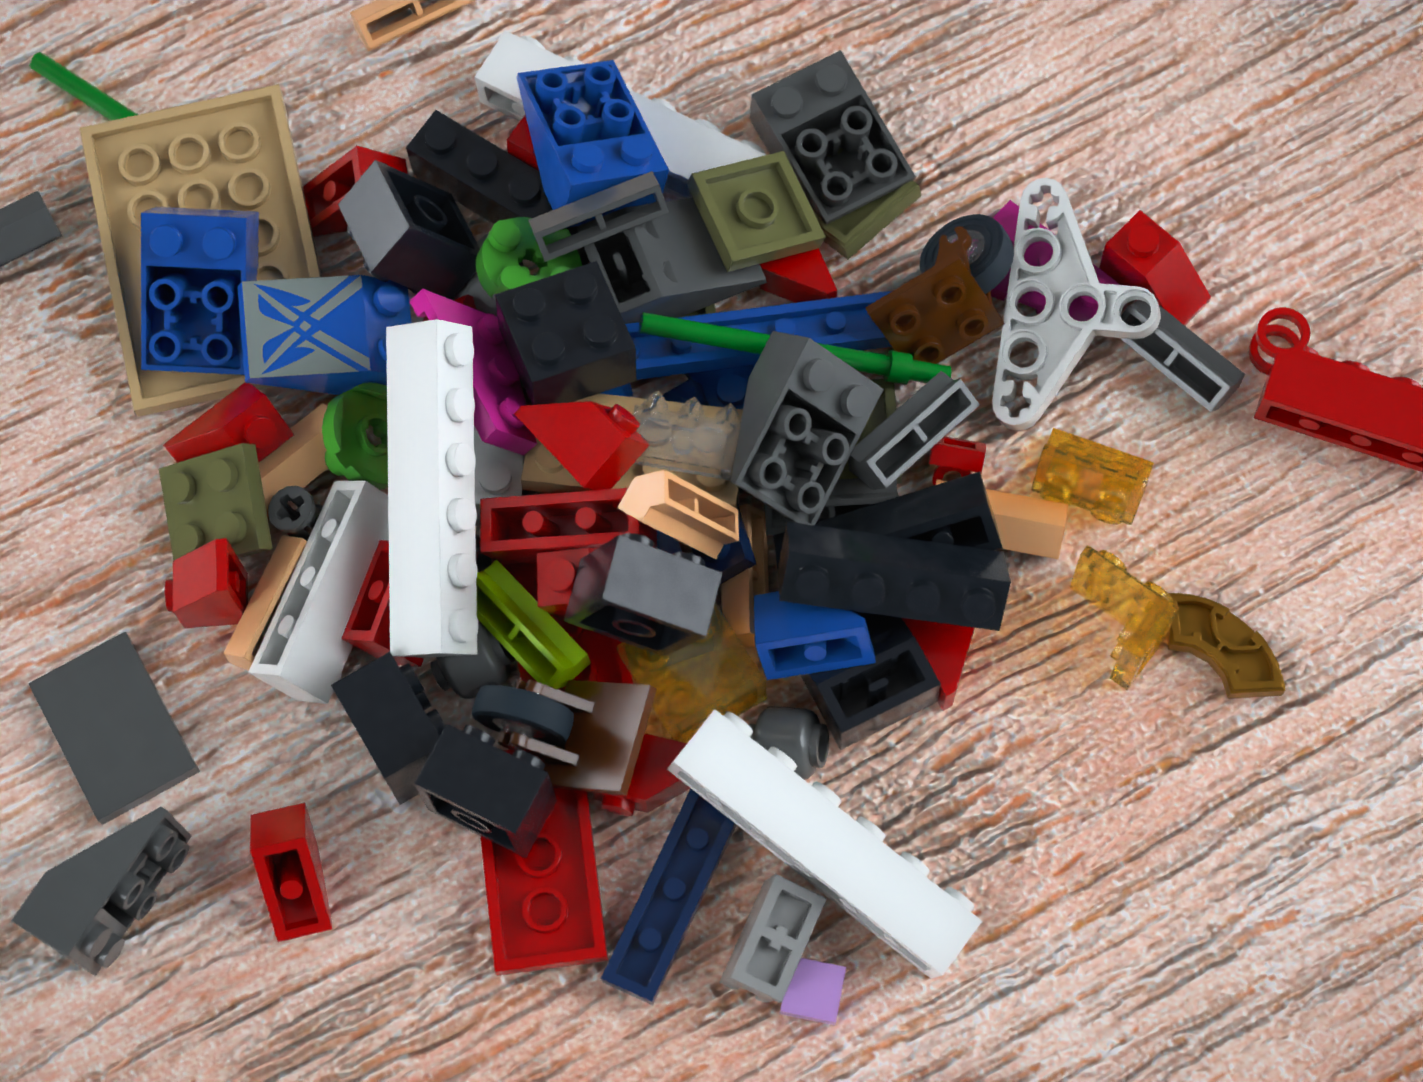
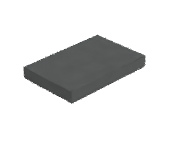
M126 631L28 683L93 813L102 825L200 772Z

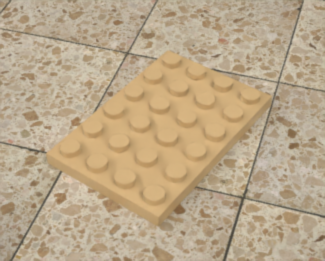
M279 84L79 128L133 409L138 417L225 398L245 382V375L141 370V212L154 207L259 212L257 281L322 277L283 94ZM252 384V385H253L254 387H256L258 390L264 389V388L273 387V386Z

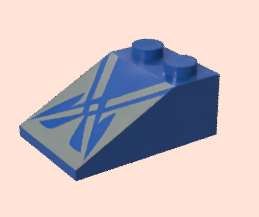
M366 275L242 281L237 286L245 383L340 395L363 383L370 382L387 386L386 327L412 323L409 292L406 286L391 280L383 282L375 277Z

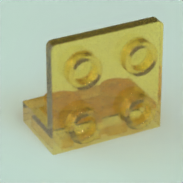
M1053 428L1048 443L1044 444L1031 491L1040 493L1043 500L1068 504V506L1071 504L1091 511V515L1104 523L1117 525L1123 522L1132 525L1146 490L1154 462Z
M1086 546L1079 556L1070 588L1124 625L1116 639L1118 644L1110 654V657L1116 661L1110 679L1128 691L1164 642L1179 607L1172 603L1173 599L1170 594L1159 585L1149 581L1143 583L1126 571L1125 564L1114 554L1105 550L1097 552L1092 547Z
M716 602L707 636L674 653L663 657L624 642L617 646L618 655L636 684L651 685L657 689L652 709L661 722L664 738L688 743L714 709L723 716L727 711L740 716L767 699L764 676Z

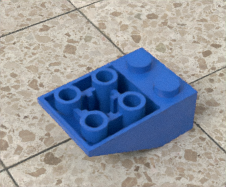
M614 60L517 74L519 91L543 190L553 210L653 171L663 194L669 169ZM650 194L604 212L602 216L625 207L651 204L656 202L654 195ZM595 216L582 222H579L577 224L571 225L569 227L580 226L582 224L595 220Z
M154 207L141 212V370L244 375L237 286L242 281H257L259 212Z

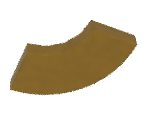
M1164 593L1162 603L1168 650L1188 652L1207 662L1222 679L1228 699L1282 696L1286 689L1279 664L1273 651L1258 631L1254 632L1244 621L1229 612V608L1220 603L1196 595Z

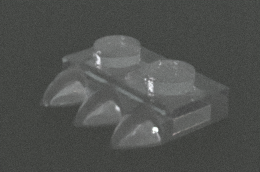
M660 391L651 394L640 406L635 405L633 416L640 423V427L636 431L648 442L649 447L634 464L731 481L741 424L740 416L731 403L721 408L713 418L705 417L704 410L695 397L682 404L676 412L669 411L668 404Z

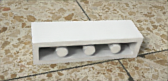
M334 481L248 673L296 701L328 704L331 695L334 693L331 685L342 679V670L353 645L341 638L379 540H389L387 494L367 481Z

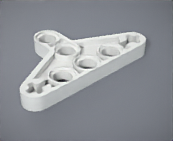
M1039 178L1027 185L1020 199L1014 258L1010 270L1003 320L1005 324L1002 327L992 398L993 410L1000 423L1014 431L1026 430L1035 425L1096 336L1127 339L1145 338L1156 330L1161 319L1159 304L1154 294L1149 290L1138 286L1099 283L1063 185L1050 178ZM1046 193H1051L1054 202L1058 204V206L1049 207L1046 218L1049 230L1058 227L1057 235H1054L1047 229L1039 228L1041 217L1037 206L1033 205V202H1041ZM1038 241L1047 242L1053 248V254L1048 263L1035 267L1025 262L1024 254L1030 244ZM1030 291L1040 292L1046 297L1044 310L1033 317L1023 316L1017 311L1019 299L1023 294ZM1085 295L1093 297L1098 302V310L1093 318L1080 322L1070 317L1069 307L1075 298ZM1132 300L1145 301L1151 308L1149 319L1139 326L1128 325L1121 319L1123 307ZM1025 341L1032 342L1039 348V355L1034 364L1023 368L1012 364L1010 354L1015 345ZM1010 375L1020 380H1031L1038 377L1035 387L1027 381L1023 383L1022 394L1025 401L1031 404L1030 409H1021L1019 417H1012L1009 408L1005 407L1004 404L1005 402L1014 401L1017 385L1014 380L1006 381L1007 376Z

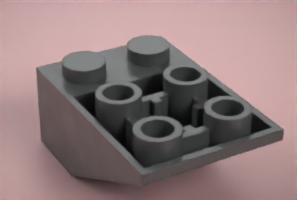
M841 50L752 94L750 121L770 154L781 151L785 152L810 206L825 225L916 179L915 174ZM839 149H844L842 152L838 154Z
M693 197L665 201L669 210L668 214L583 247L589 263L598 262L625 324L638 323L642 312L674 318L682 317L767 283L760 264L727 272ZM649 204L625 207L603 216V219L606 222ZM595 219L576 228L578 232H581L598 224Z
M772 331L748 378L731 483L794 523L815 525L884 389L811 338Z
M159 807L46 871L11 921L96 976L102 967H109L120 955L125 944V940L122 937L135 919L141 920L150 911L157 898L155 889L167 872H175L183 863L189 851L187 842L192 836L169 811Z

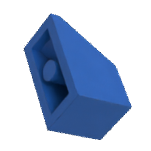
M779 591L754 595L755 646L767 680L875 663V653L866 621L860 615L849 610L783 602L779 600Z

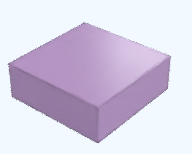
M801 958L783 998L780 1014L836 1025L846 967Z

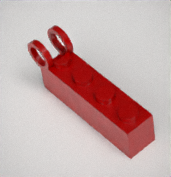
M1286 307L1274 308L1261 317L1256 333L1253 335L1248 348L1249 358L1253 366L1267 375L1254 415L1255 419L1423 472V388L1418 382L1406 377L1390 378L1371 372L1367 366L1356 361L1340 362L1319 355L1316 350L1307 346L1311 334L1310 326L1305 317L1294 309ZM1276 319L1289 320L1298 327L1301 338L1299 339L1294 331L1285 326L1267 324ZM1267 337H1281L1290 344L1291 348H1279L1273 345ZM1258 345L1265 354L1275 358L1272 364L1262 359L1258 351Z

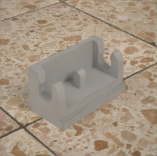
M777 874L765 880L719 983L732 989L739 990L742 988L756 995L755 999L765 1003L772 1001L781 1003L827 898Z

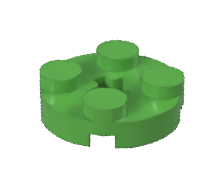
M515 217L499 220L494 223L477 254L476 271L483 289L492 298L495 293L498 294L582 266L577 249L545 262L528 221L532 218ZM564 228L542 238L545 245L571 236L567 228ZM523 259L535 263L539 268L537 275H530L528 267L520 266L519 263Z
M363 383L341 393L328 403L322 425L323 441L327 450L325 453V463L328 469L338 476H345L349 481H367L381 490L388 488L387 386L378 383ZM369 425L373 427L374 435L381 438V444L374 446L368 440L366 429L369 428Z

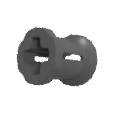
M287 486L279 490L272 497L268 506V516L270 522L279 531L288 533V536L303 538L308 541L310 534L304 528L308 526L313 530L323 506L315 504L313 496L304 488ZM288 501H292L298 508L294 510L287 504Z

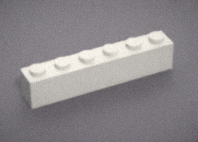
M504 30L474 77L479 101L520 121L525 115L517 82L518 73L584 63L571 56L560 57L546 50L539 41L532 37L521 36L520 38ZM625 83L669 169L664 191L680 199L692 198L687 187L691 173L767 155L757 144L748 140H741L739 142L722 134L711 122L704 119L693 120L678 113L665 100L660 98L649 99L634 92Z
M435 319L386 327L390 653L395 657L420 658L477 655L476 578L478 569L476 564L475 535L477 512L475 508L474 471L476 456L474 452L475 401L473 397L474 345L472 342V326Z
M714 709L667 770L930 979L943 976L982 923V920L971 912L974 904L956 889L947 886L943 890L927 878L930 870L918 858L905 851L898 855L882 841L886 837L885 834L871 821L861 816L855 821L838 806L842 802L841 799L828 787L817 781L812 786L794 772L797 765L784 752L773 746L767 751L750 737L753 730L741 718L728 711L723 716Z

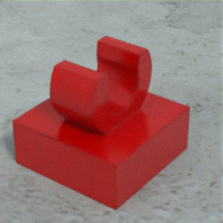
M944 436L931 449L929 464L937 465L932 478L933 486L936 485V480L943 481V476L949 471H957L962 477L973 474V472L980 471L982 473L986 444Z

